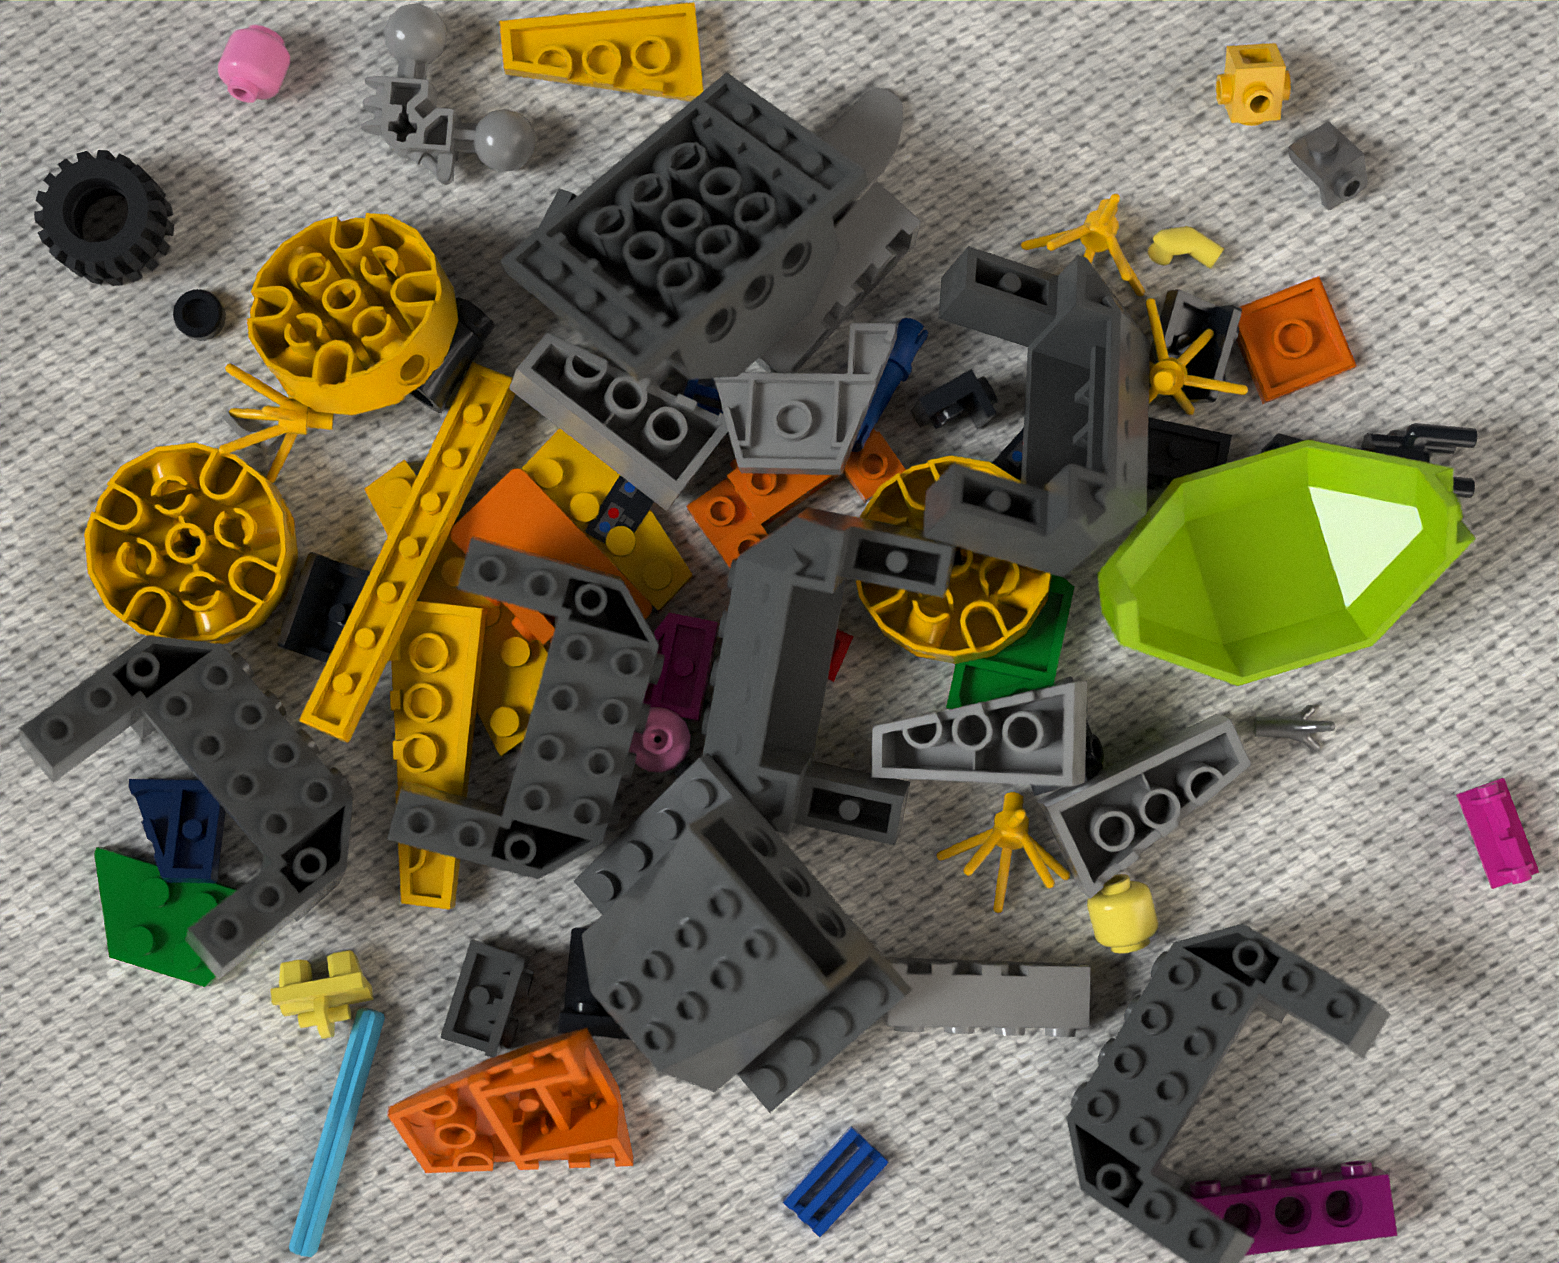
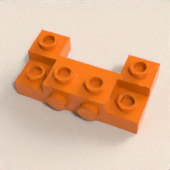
M873 428L863 449L860 452L851 451L843 473L866 504L871 500L880 485L896 474L903 473L906 469L879 431L876 432ZM734 459L730 463L733 471L727 474V478L689 503L686 508L730 569L734 558L737 559L750 546L768 535L764 529L767 525L840 475L741 473L737 461Z

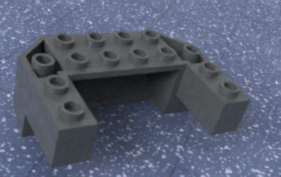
M968 246L941 277L938 319L1028 347L1021 483L953 463L926 491L923 537L1064 577L1109 547L1146 515L1150 340L1086 257L1077 255L1057 276Z
M808 507L750 546L737 559H733L727 584L728 588L732 589L729 608L725 607L719 627V637L723 638L720 657L717 656L715 658L711 672L710 686L714 687L712 704L706 708L702 723V734L706 735L703 755L708 753L775 831L789 834L794 824L895 845L902 829L911 782L895 778L872 777V773L813 761L846 579L850 578L944 597L949 588L957 546L923 537V530Z
M472 536L457 589L555 616L556 627L509 792L505 791L502 805L497 806L403 781L387 840L540 879L602 844L606 830L615 832L623 804L622 802L615 801L620 781L626 783L630 781L637 754L629 752L634 732L640 734L644 732L651 705L643 703L648 683L657 685L665 655L657 653L659 644L620 576L579 563H568Z
M147 635L19 728L20 745L51 782L54 783L130 726L142 740L156 729L265 856L260 872L188 928L187 943L214 975L220 979L292 920L299 921L339 885L347 869L353 797L349 793L352 791L348 780L337 768L332 767L328 769L317 757L316 754L319 753V749L310 735L303 729L295 731L284 718L287 714L280 700L271 691L263 693L251 678L254 677V673L240 654L235 652L230 655L224 646L218 643Z
M1245 924L1174 942L1168 952H1163L1156 959L1151 969L1152 979L1142 995H1137L1129 1003L1124 1014L1125 1023L1117 1036L1108 1040L1102 1047L1097 1059L1098 1067L1090 1080L1082 1083L1075 1091L1071 1100L1072 1109L1066 1117L1080 1190L1187 1263H1241L1255 1240L1182 1192L1180 1189L1186 1179L1160 1163L1253 1009L1260 1010L1279 1023L1283 1021L1288 1013L1363 1059L1391 1015L1376 1000Z

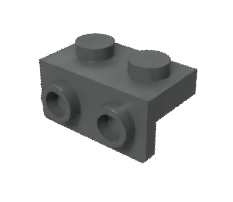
M474 939L471 940L440 1038L486 1052L485 1056L491 1058L500 1055L502 1047L510 1050L519 1026V1020L512 1018L517 998L524 1001L527 999L535 971L527 969L530 957Z

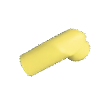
M1183 226L1160 230L1153 236V244L1148 248V255L1155 263L1164 266L1171 262L1174 255L1188 254L1211 269L1224 248L1194 228Z

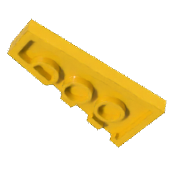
M695 2L499 21L503 67L506 75L690 102L703 92Z

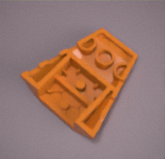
M587 1028L537 1041L487 1059L444 1078L388 1107L387 1116L425 1173L493 1171L494 1162H514L519 1170L539 1169V1161L568 1160L569 1168H591V1159L615 1158V1167L633 1166L634 1163L619 1086Z

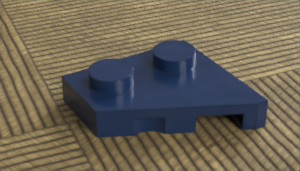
M129 779L128 787L131 795L136 798L143 820L141 823L147 839L152 842L155 850L154 859L161 878L171 883L217 884L226 810L200 780Z

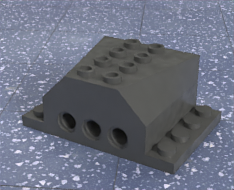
M726 72L500 261L505 272L638 382L643 380L665 360L688 379L737 377L811 313L840 250L832 216L869 185L867 172Z
M708 753L698 758L574 880L575 884L602 914L582 934L592 994L658 1072L714 1093L737 1074L769 1113L912 991V988Z

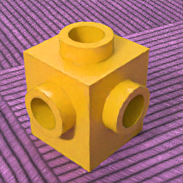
M1277 44L1227 46L1224 74H1218L1216 79V98L1219 105L1224 104L1231 123L1254 126L1262 124L1264 121L1280 120L1282 101H1288L1290 98L1291 79Z

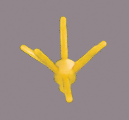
M1116 193L1112 194L1109 199L1101 200L1097 210L1088 213L1083 225L1075 229L1041 236L1021 243L1023 250L1047 246L1048 250L1053 251L1080 238L1082 244L1086 247L1083 257H1086L1092 263L1096 252L1108 250L1114 259L1121 278L1129 282L1137 296L1142 297L1145 294V289L1124 257L1116 239L1119 223L1115 216L1120 201V196Z
M1153 298L1146 300V308L1158 356L1156 364L1150 361L1149 380L1151 387L1149 388V404L1158 394L1172 395L1187 415H1193L1195 408L1181 390L1183 385L1239 395L1247 394L1248 387L1245 385L1187 375L1185 366L1213 337V330H1205L1178 359L1169 357L1156 302Z
M231 363L226 365L225 370L227 373L274 401L280 407L267 405L263 409L231 408L229 414L232 417L278 421V424L223 444L218 449L219 453L225 455L286 433L266 476L269 481L274 483L297 435H307L308 428L333 430L334 413L316 412L289 395L288 397L284 396Z
M1015 792L1004 795L1003 811L995 815L993 828L956 843L936 854L937 859L943 861L982 844L963 869L964 874L970 876L996 845L1001 847L993 906L995 913L1003 911L1012 850L1024 848L1047 888H1053L1055 885L1047 866L1063 880L1070 878L1069 871L1028 834L1029 818L1023 810L1024 797Z

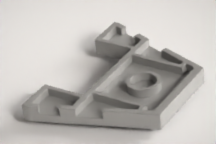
M850 323L848 372L846 374L745 373L744 370L737 377L714 378L740 472L842 475L897 339L896 324Z

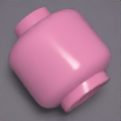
M251 25L248 28L238 29L231 34L218 63V74L223 83L228 86V92L240 101L253 103L256 99H271L280 90L290 65V54L284 46L282 37L276 32L264 26Z
M650 708L643 734L634 732L629 752L637 754L635 764L648 772L663 773L677 767L685 759L690 749L691 735L687 723L678 713L668 708ZM656 736L661 737L662 741L660 743L654 741Z

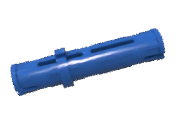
M903 318L898 324L897 339L852 452H860L863 449L869 434L891 400L897 386H899L901 381L905 382L912 372L911 364L914 357L928 337V331L922 330L924 325L917 320Z

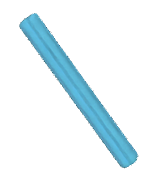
M361 1008L355 1016L289 1244V1250L297 1255L313 1257L319 1248L385 1019L384 1014L377 1010Z

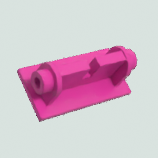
M1504 778L1456 794L1491 889L1511 882L1513 885L1523 883L1532 879L1531 875L1539 873Z

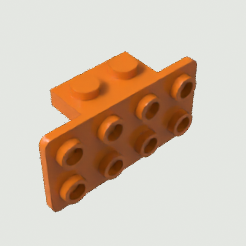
M512 469L450 530L451 539L466 555L472 536H476L568 563H579L620 576L644 619L652 612L651 602L523 469ZM486 597L495 606L503 603L516 616L511 623L529 642L533 643L538 639L543 645L548 642L551 643L556 627L555 616Z

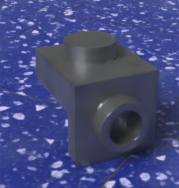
M1329 121L1288 147L1290 160L1319 187L1321 203L1327 210H1332L1342 202L1353 199L1368 184L1364 153Z

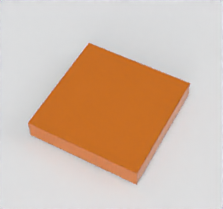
M1320 276L1239 307L1242 309V314L1238 324L1239 334L1236 341L1262 404L1332 378L1357 366Z

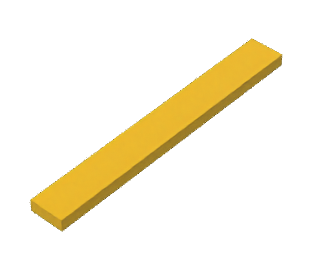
M472 362L303 710L299 721L304 725L349 743L516 395L509 389L512 377Z

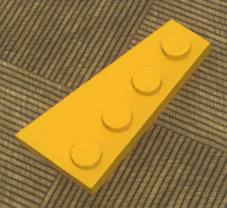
M560 428L521 468L526 471L659 612L693 577L690 569L651 509H649L635 533L625 526L612 528L607 534L606 545L585 532L589 523L598 516L601 504L620 475Z

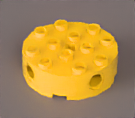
M366 213L365 218H352L345 221H340L338 216L316 221L284 241L257 273L251 290L254 301L250 309V318H247L249 340L265 365L276 376L286 393L316 412L356 415L398 404L407 394L423 385L434 370L439 368L444 362L458 323L454 287L417 229L388 214Z
M199 443L155 447L122 465L108 481V487L99 497L95 512L91 511L84 533L88 575L105 607L140 634L228 644L263 625L287 596L298 561L295 520L277 486L237 455L231 453L223 455L219 453L218 449ZM195 537L200 540V545L196 547V554L192 556L185 553V549L192 546L191 538Z
M952 455L927 460L928 463L914 465L880 485L859 518L923 530L926 491L953 463L1019 483L1021 481L987 461ZM957 547L956 551L961 552L964 565H956L953 568L949 588L944 597L860 580L855 581L863 606L885 637L916 657L957 664L994 656L1025 635L1048 600L1052 574Z

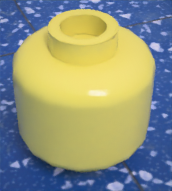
M1126 874L1114 875L1103 885V889L1091 899H1087V907L1096 941L1103 946L1110 947L1114 953H1130L1149 945V938L1158 929V920L1149 887L1138 881H1130L1129 876Z

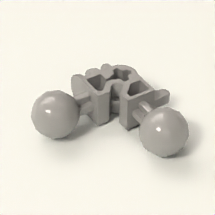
M417 3L401 6L391 14L384 34L386 47L391 56L399 61L397 77L371 76L365 78V84L376 89V95L363 100V108L373 113L374 119L362 123L361 130L383 136L385 142L401 158L413 160L418 165L423 164L444 185H449L454 181L455 161H458L459 152L477 153L480 161L486 166L501 172L517 170L525 165L533 155L536 139L535 131L530 121L519 112L508 109L491 111L477 124L462 122L454 109L436 108L437 91L430 80H427V67L442 54L447 40L446 26L440 15L430 7ZM411 123L416 133H409L406 141L403 142L398 136V132H406L408 125Z

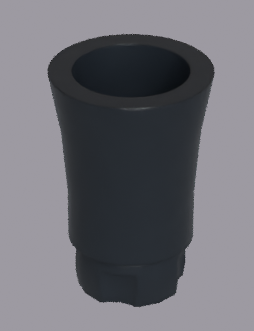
M459 296L456 298L458 323L444 362L439 368L434 370L423 385L409 393L422 404L438 413H442L455 386L484 347L482 342L495 327L494 322L480 308Z

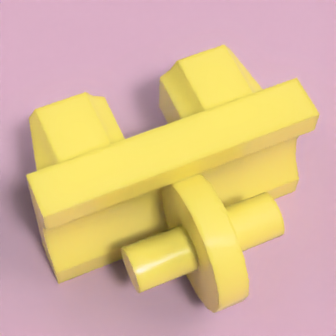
M342 951L327 956L329 978L313 981L311 964L307 960L281 963L279 987L271 988L272 1004L274 1006L279 1005L284 1017L298 1014L300 1028L317 1026L321 1039L334 1037L335 1022L351 1019L350 1004L373 1000L372 986L362 974L358 958L353 951Z

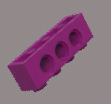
M1367 1160L1344 1162L1340 1164V1172L1322 1174L1320 1167L1296 1168L1290 1171L1291 1178L1271 1180V1174L1267 1173L1249 1174L1240 1177V1185L1221 1187L1219 1180L1196 1181L1190 1183L1191 1191L1184 1192L1223 1219L1225 1211L1229 1206L1236 1203L1245 1205L1246 1218L1236 1227L1255 1239L1245 1256L1398 1236L1389 1174L1378 1167H1372L1371 1161ZM1336 1190H1343L1346 1195L1344 1208L1336 1214H1327L1325 1208L1327 1197ZM1284 1197H1294L1296 1201L1294 1215L1288 1220H1276V1204Z

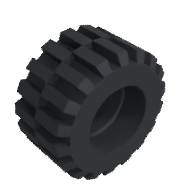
M98 150L96 158L88 151L76 153L78 162L72 164L66 158L57 165L62 171L56 177L50 172L43 181L49 185L47 192L38 191L35 200L43 207V210L34 212L35 223L43 228V230L38 232L42 243L50 248L48 252L79 277L83 278L84 276L91 283L102 285L104 280L112 286L123 285V276H126L132 282L138 281L143 278L139 270L145 266L150 271H153L159 265L153 259L155 255L160 252L166 256L170 245L163 240L164 235H174V225L167 219V217L174 214L171 204L164 198L167 195L162 188L130 158L120 153L115 157L108 150ZM113 195L126 197L128 215L122 229L115 236L105 241H85L82 225L89 207L103 197Z

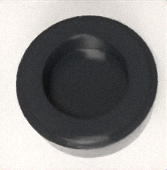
M194 289L184 293L176 301L173 309V319L177 328L184 335L193 340L205 341L220 333L225 324L226 313L223 304L216 296L206 290Z

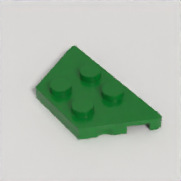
M1052 574L1048 600L1025 635L994 656L955 664L946 709L951 710L1001 699L1054 684L1075 586L1065 578Z
M96 847L94 857L109 958L199 986H210L217 977L187 943L188 928L238 889L220 883L167 882L161 878L155 863L107 848Z

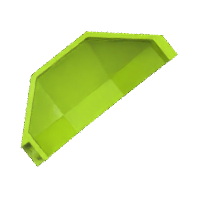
M1305 440L1173 479L1146 515L1098 572L1101 612L1120 645L1230 684L1241 686L1373 646L1476 538L1461 520V504L1457 495L1453 492L1454 468Z

